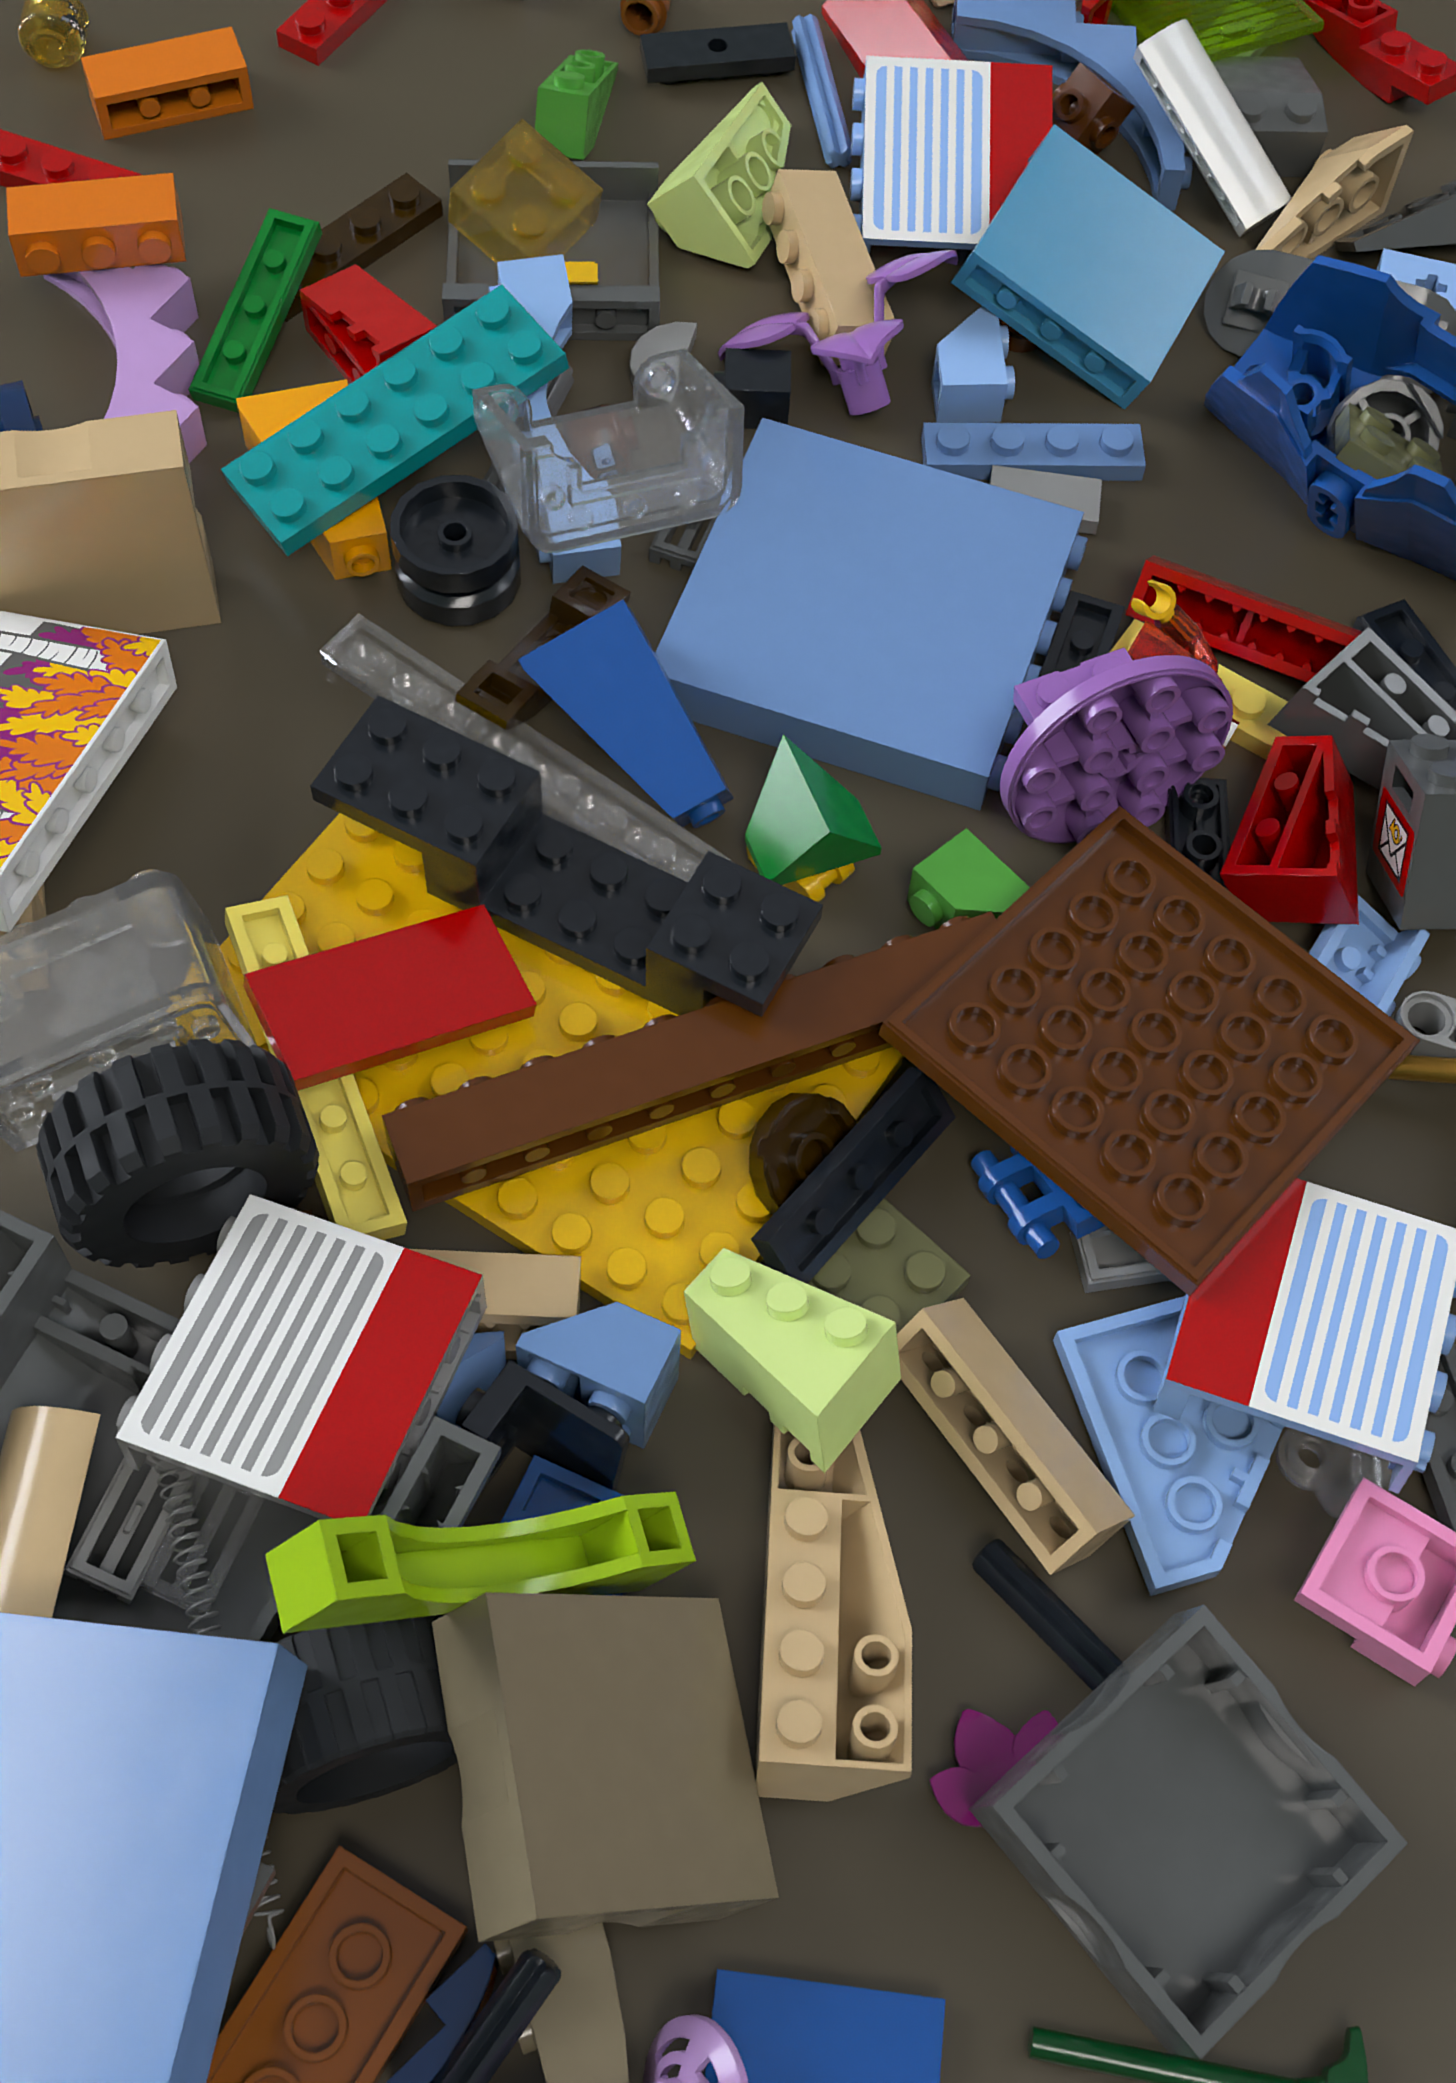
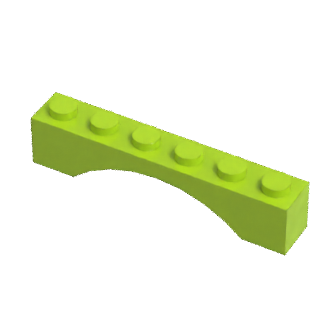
M676 1491L624 1495L545 1516L472 1527H420L397 1522L387 1515L323 1519L316 1521L265 1554L283 1633L448 1614L486 1592L609 1595L641 1591L696 1562Z

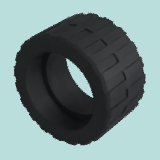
M446 1614L307 1630L277 1642L307 1664L308 1668L273 1813H287L288 1815L307 1812L314 1813L357 1804L358 1802L381 1797L419 1783L428 1777L441 1773L458 1762L447 1730L432 1627L433 1621Z

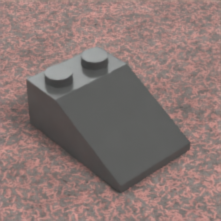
M1208 55L1279 177H1307L1320 156L1328 134L1322 93L1299 58Z

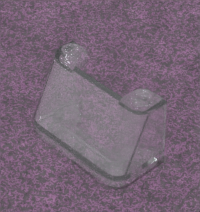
M685 348L658 353L646 359L639 366L633 382V401L534 421L532 420L530 401L519 388L511 384H498L472 390L474 419L480 436L522 532L542 552L558 553L716 518L734 507L740 497L743 474L744 406Z

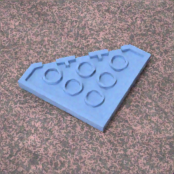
M1185 1296L1059 1330L1053 1339L1104 1476L1135 1515L1124 1525L1150 1596L1214 1578L1222 1570L1232 1548V1542L1246 1511L1252 1503L1270 1462L1269 1459L1285 1427L1190 1395L1180 1420L1153 1412Z

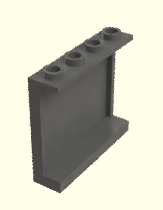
M448 160L450 210L446 283H443L442 287L444 322L489 293V286L498 285L497 262L563 254L565 262H595L598 264V285H569L572 296V335L568 340L638 341L642 335L659 326V233L654 213L647 205L658 190V162Z

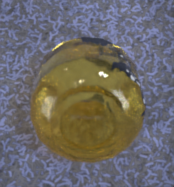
M25 0L18 24V40L23 50L33 60L46 67L60 68L71 66L80 59L85 50L89 30L88 13L79 0Z

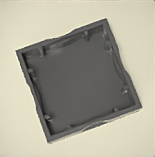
M1205 1605L1176 1613L1167 1620L969 1808L971 1813L1167 2052L1200 2060L1277 1981L1281 1970L1298 1946L1315 1930L1337 1918L1408 1844L1338 1760L1317 1745L1299 1727L1282 1702L1274 1685Z

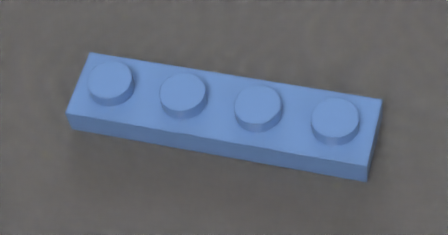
M923 422L921 435L923 465L973 480H990L992 465L1102 479V481H1142L1146 468L1140 424Z

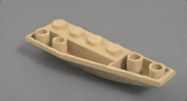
M773 1424L761 1631L755 1781L759 1797L829 1802L905 1780L911 1776L912 1627L861 1431H858L824 1473L811 1461L810 1451L790 1431L783 1434Z

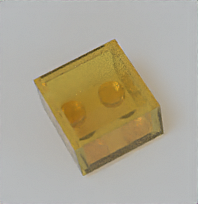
M522 118L450 189L448 222L496 264L501 261L564 255L597 221L603 189Z

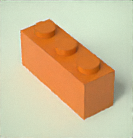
M232 26L81 57L91 102L104 140L254 109L247 65Z
M173 173L6 188L8 236L20 277L186 262L182 212Z

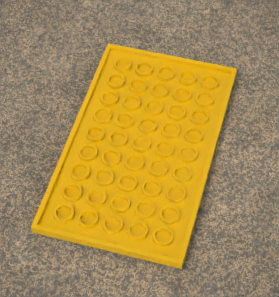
M341 813L335 817L262 899L288 895L309 955L462 911V909L427 893L421 852ZM496 926L537 1004L534 1017L353 1073L385 1163L397 1171L387 1144L382 1115L393 1112L403 1102L418 1097L432 1099L456 1091L463 1083L470 1079L481 1076L495 1078L520 1069L523 1064L533 1058L544 1055L557 1057L581 1049L588 1041L602 1035H614L617 1037L643 1028L646 1023L656 1017L666 1014L679 1015ZM229 936L162 1010L168 1024L192 1039L207 1038L212 1043L220 1044L224 1039L239 1040L248 1047L254 1044L270 1053L259 1019L243 987L244 976ZM890 1047L444 1202L525 1254L581 1256V1290L604 1305L619 1302L680 1329V1354L691 1360L697 1350L695 1349L696 1342L691 1334L684 1290L723 1248L758 1263L763 1259L751 1238L771 1218L772 1214L769 1213L756 1196L749 1173L750 1143L759 1119L773 1102L790 1093H819L843 1103L858 1123L870 1110L902 1065L903 1055L894 1047Z

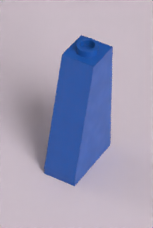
M624 599L518 659L523 670L681 827L691 823L693 828H699L716 820L725 813L726 810L723 804L734 799L639 622Z

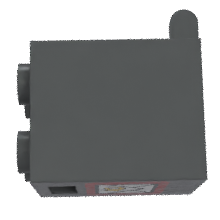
M1418 734L1413 736L1411 740H1389L1367 860L1366 873L1400 930L1456 929V740H1447L1434 734Z

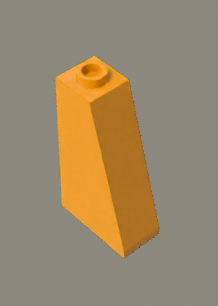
M347 379L236 398L244 441L248 450H251L348 386ZM378 497L310 541L335 580L354 576L363 577L376 572L392 570L387 531Z

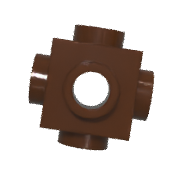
M1080 62L1066 82L1058 86L1052 95V125L1058 126L1098 156L1103 148H1106L1114 141L1119 132L1120 125L1135 106L1103 77Z

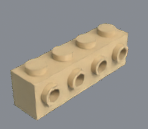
M778 169L771 191L767 192L764 196L762 215L765 224L770 226L776 242L778 260L784 264L790 279L792 297L796 303H799L801 311L808 312L810 319L806 322L811 326L820 341L835 334L852 332L860 326L874 322L875 284H868L866 277L874 272L875 268L837 172ZM885 295L884 320L895 319ZM892 339L884 345V355ZM831 357L836 365H840L839 358Z
M964 1298L922 1308L897 1333L901 1380L1050 1575L1092 1555L1135 1516Z

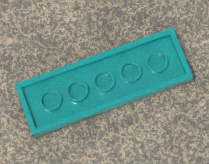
M501 284L223 467L221 471L227 483L286 556H289L569 369L566 353Z

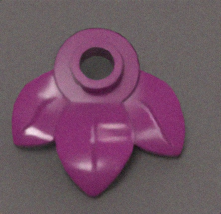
M965 1709L956 1726L953 1740L954 1756L958 1767L941 1771L929 1781L935 1799L943 1812L962 1826L983 1827L969 1808L1058 1725L1052 1714L1047 1710L1039 1712L1014 1735L1007 1727L993 1718L973 1709Z

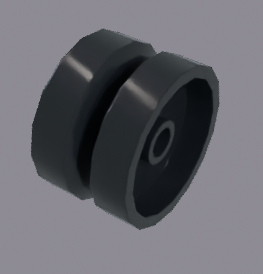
M441 475L416 484L400 497L391 514V543L395 557L397 588L409 608L429 621L446 626H465L494 618L513 602L521 585L517 511L507 494L489 481L468 475Z

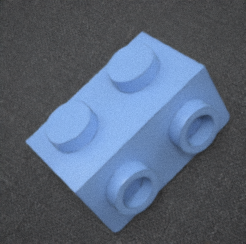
M1358 895L1359 925L1326 924L1309 954L1384 1013L1391 1016L1396 1007V1003L1393 1000L1403 982L1419 967L1421 963V956L1419 954L1427 942L1430 933L1426 929L1405 930L1398 933Z

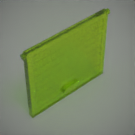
M1113 0L1111 6L1112 12L1126 26H1136V37L1141 43L1171 24L1187 19L1212 62L1322 31L1324 20L1303 0Z

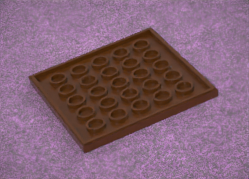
M1121 806L1113 811L883 1022L878 1034L1189 1296L1193 1294L1420 1042L1413 1034Z

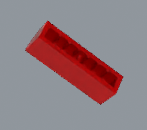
M1155 555L1145 561L1125 613L1127 616L1170 631L1164 623L1140 615L1131 607L1132 599L1136 598L1145 602L1150 608L1154 605L1157 595L1155 589L1149 586L1147 581L1155 580L1164 583L1175 592L1176 605L1174 612L1193 632L1192 640L1305 682L1314 677L1362 633V631Z

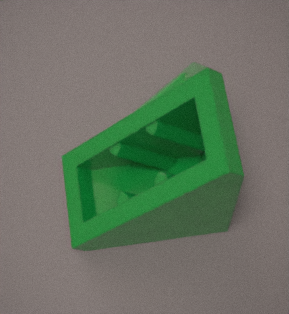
M783 734L745 833V843L760 875L780 885H784L881 855L882 847L859 800Z

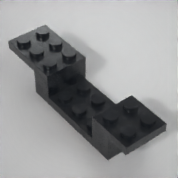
M379 695L310 785L314 801L421 852L427 893L462 910L484 904L495 926L679 1016L701 1009L709 1001L719 996L762 1017L822 917L823 904L710 851L707 852L689 882H686L543 814L540 771Z

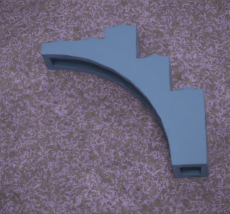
M954 0L951 38L967 59L985 62L1052 65V83L1058 86L1066 82L1081 62L1103 77L1135 107L1120 125L1119 132L1136 152L1149 179L1152 197L1167 209L1175 211L1180 190L1188 189L1191 182L1192 157L1184 156L1187 150L1186 146L1133 59L1137 49L1136 26L1084 23V15L1080 11H1076L1075 0Z

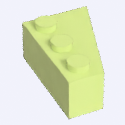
M723 1248L684 1290L691 1334L696 1342L695 1349L744 1396L750 1393L769 1411L770 1421L783 1434L790 1431L810 1451L811 1461L824 1473L901 1379L895 1321Z

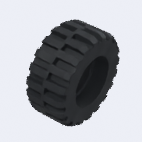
M207 1038L188 1040L187 1045L171 1047L170 1043L151 1047L150 1053L135 1058L127 1055L112 1062L111 1068L101 1073L93 1071L79 1080L78 1087L74 1092L65 1091L55 1101L52 1112H48L43 1121L36 1145L38 1160L59 1231L64 1241L83 1257L93 1262L100 1260L106 1266L119 1268L125 1263L132 1264L135 1268L153 1267L155 1263L167 1261L172 1265L189 1261V1257L206 1253L208 1256L217 1253V1241L223 1225L229 1217H238L250 1194L286 1207L298 1206L306 1197L308 1188L312 1187L319 1166V1151L288 1067L274 1055L253 1044L248 1047L239 1040L224 1039L220 1044L212 1043Z

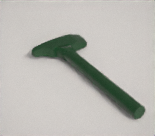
M1035 2026L1031 2027L1028 2042V2059L1147 2083H1368L1367 2058L1359 2026L1347 2027L1344 2051L1339 2060L1325 2066L1321 2076L1302 2077L1301 2079Z

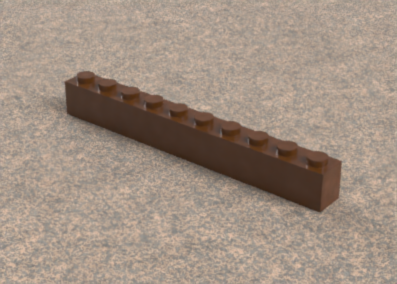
M992 911L973 918L969 916L952 918L942 924L939 929L916 937L911 935L895 937L886 942L880 949L856 957L850 954L838 956L827 962L822 968L799 976L787 974L762 1017L718 996L701 1009L680 1016L673 1014L662 1015L650 1020L641 1029L617 1037L614 1035H602L588 1041L581 1049L557 1057L544 1055L533 1058L516 1071L495 1078L488 1076L476 1077L463 1083L456 1091L432 1099L418 1097L403 1102L393 1112L382 1115L387 1144L412 1212L893 1047L878 1035L883 1022L995 920Z

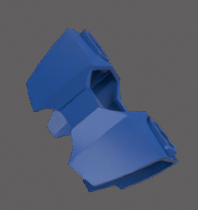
M1318 255L1292 284L1277 305L1263 331L1235 366L1232 367L1230 365L1211 385L1205 395L1204 406L1287 481L1290 487L1305 502L1308 517L1321 531L1331 537L1342 539L1350 530L1355 533L1356 540H1361L1381 548L1400 558L1411 560L1456 581V486L1452 480L1418 465H1413L1407 470L1390 477L1375 479L1359 469L1355 471L1336 459V454L1326 448L1327 426L1335 408L1354 389L1380 380L1387 374L1412 378L1456 406V337L1438 326L1441 314L1413 299L1398 285L1391 274Z

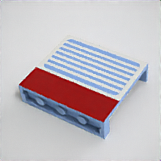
M866 56L864 77L854 78L852 111H861V123L853 122L851 156H860V168H852L850 201H859V214L853 215L868 253H870L871 245L974 250L1028 165L1030 156L1052 128V65Z
M1297 1178L1191 1296L1186 1294L1153 1412L1180 1420L1190 1395L1388 1460V1469L1392 1470L1388 1490L1399 1494L1413 1470L1421 1473L1425 1471L1435 1443V1433L1425 1430L1428 1412H1437L1446 1389L1448 1374L1437 1370L1440 1355L1447 1356L1456 1337V1315L1449 1313L1452 1297L1456 1298V1228Z

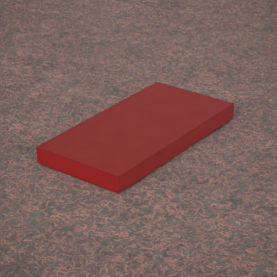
M484 904L244 974L243 985L277 1059L285 1063L290 1070L297 1091L534 1017L537 1006Z

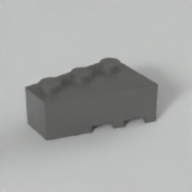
M1369 627L1312 677L1267 724L1286 736L1332 735L1347 771L1379 791L1389 740H1411L1413 736L1418 734H1434L1447 740H1456V711Z

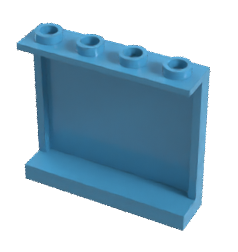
M1054 124L1030 156L1028 165L951 283L1125 410L1152 381L1225 251Z

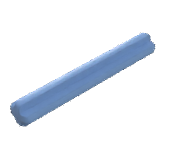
M812 14L805 17L798 15L792 21L793 29L791 34L825 163L831 168L839 165L846 167L852 161L851 140L819 22Z

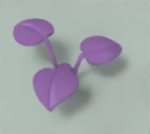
M944 250L907 255L891 261L866 277L867 283L875 284L874 322L860 326L852 332L835 334L820 341L811 326L806 322L810 319L808 312H790L773 315L752 323L727 341L718 351L720 361L725 357L726 348H753L769 344L787 335H800L807 339L811 345L812 354L818 355L830 373L832 384H841L850 415H860L880 409L891 402L882 371L888 367L884 356V345L904 328L902 319L884 320L885 293L896 282L906 281L919 276L942 262L957 265V252L955 250ZM831 357L839 358L841 368L837 367Z

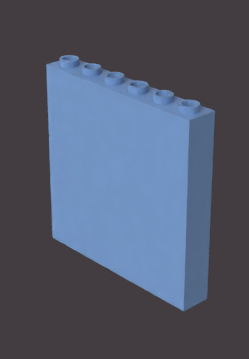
M762 418L655 654L693 722L777 748L784 734L812 759L980 811L988 789L998 792L1000 790L1001 774L1008 758L1001 755L1005 743L1015 745L1024 722L1022 715L1013 702L1014 686L1039 677L1042 667L1033 663L1037 654L1047 656L1058 625L1057 622L1049 620L1052 611L1063 612L1072 587L1073 580L1065 578L1067 569L1078 571L1088 541V538L1078 535L1084 512Z
M0 1612V2083L207 2082L308 1668L307 1664L279 1643Z

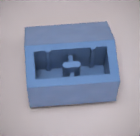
M614 1302L522 1333L516 1344L517 1364L551 1383L557 1389L587 1407L598 1406L610 1412L617 1418L623 1430L629 1435V1443L644 1449L679 1378L681 1330L622 1303Z

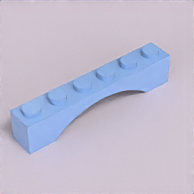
M563 254L497 262L498 285L489 286V292L502 284L562 349L572 335V296ZM546 383L509 408L511 416L521 415L523 429L516 430L515 433L520 464L530 463L533 478L525 479L529 513H540L542 528L534 529L539 564L549 562L553 584L566 582L582 565L603 577L620 575L622 546L612 496L593 482L567 452L555 430L547 405L548 383Z

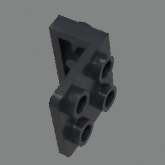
M509 1360L487 1391L477 1387L470 1394L456 1419V1424L462 1429L501 1447L502 1453L479 1496L515 1447L532 1458L536 1455L615 1491L617 1489L630 1441L629 1435L623 1430L617 1418L601 1407H587L557 1389L551 1383L539 1378Z

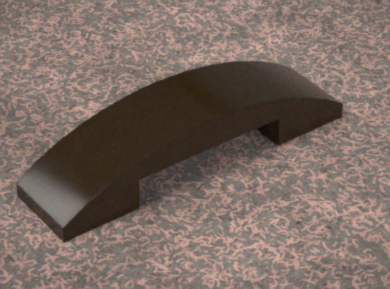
M582 565L554 593L549 613L499 664L489 659L456 693L455 701L505 730L524 723L553 699L523 670L518 659L624 599L627 604L631 592Z

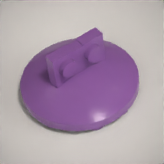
M1125 647L1081 662L1080 666L1066 671H1055L1015 685L1013 702L1028 727L1015 743L1004 764L1000 780L1002 803L1015 826L1029 837L1045 842L1072 843L1076 841L1078 844L1119 806L1146 827L1151 826L1165 812V807L1168 804V788L1174 785L1178 797L1181 796L1187 783L1194 784L1205 771L1215 767L1224 758L1225 749L1223 744L1229 733L1233 717V704L1230 693L1217 673L1200 660L1179 655H1162L1133 661Z

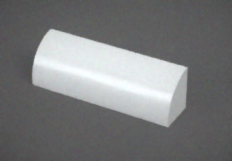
M1188 20L1177 21L1138 45L1133 59L1239 238L1284 209L1292 197Z

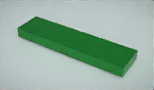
M269 208L188 389L193 400L239 413L236 398L252 396L323 234L318 221Z

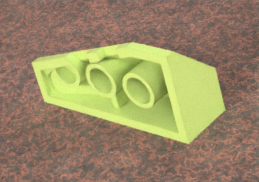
M763 82L752 88L665 179L647 203L654 213L658 226L669 234L678 248L747 269L756 264L772 240L773 234L770 226L766 225L763 219L762 204L765 194L771 191L776 171L784 167L791 124Z

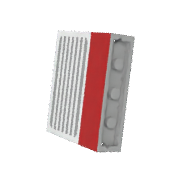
M250 1194L238 1217H229L223 1225L217 1241V1255L206 1275L198 1274L192 1281L184 1301L185 1313L173 1334H165L158 1342L151 1359V1374L139 1396H131L119 1413L116 1423L118 1431L115 1438L128 1466L139 1471L147 1455L320 1519L380 1515L432 1423L487 1308L483 1275Z

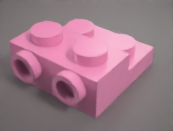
M1363 1478L1353 1491L1294 1601L1354 1637L1351 1648L1415 1687L1429 1674L1440 1678L1456 1654V1638L1450 1635L1456 1625V1532L1368 1479Z

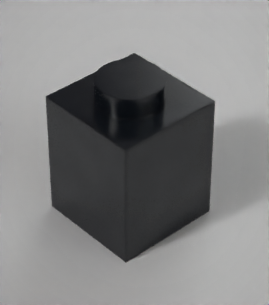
M726 348L725 371L714 370L712 404L723 405L722 428L757 429L762 418L788 425L791 396V351Z

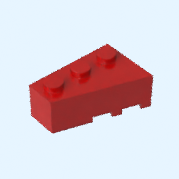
M356 264L299 290L306 331L343 377L347 379L349 384L437 327V325Z
M1332 735L1275 737L1220 872L1228 891L1268 922L1359 925L1353 782Z

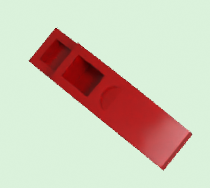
M1292 0L1306 25L1330 56L1361 85L1390 104L1406 95H1410L1429 105L1456 91V62L1449 59L1445 53L1433 50L1412 39L1408 33L1397 31L1398 10L1379 0Z

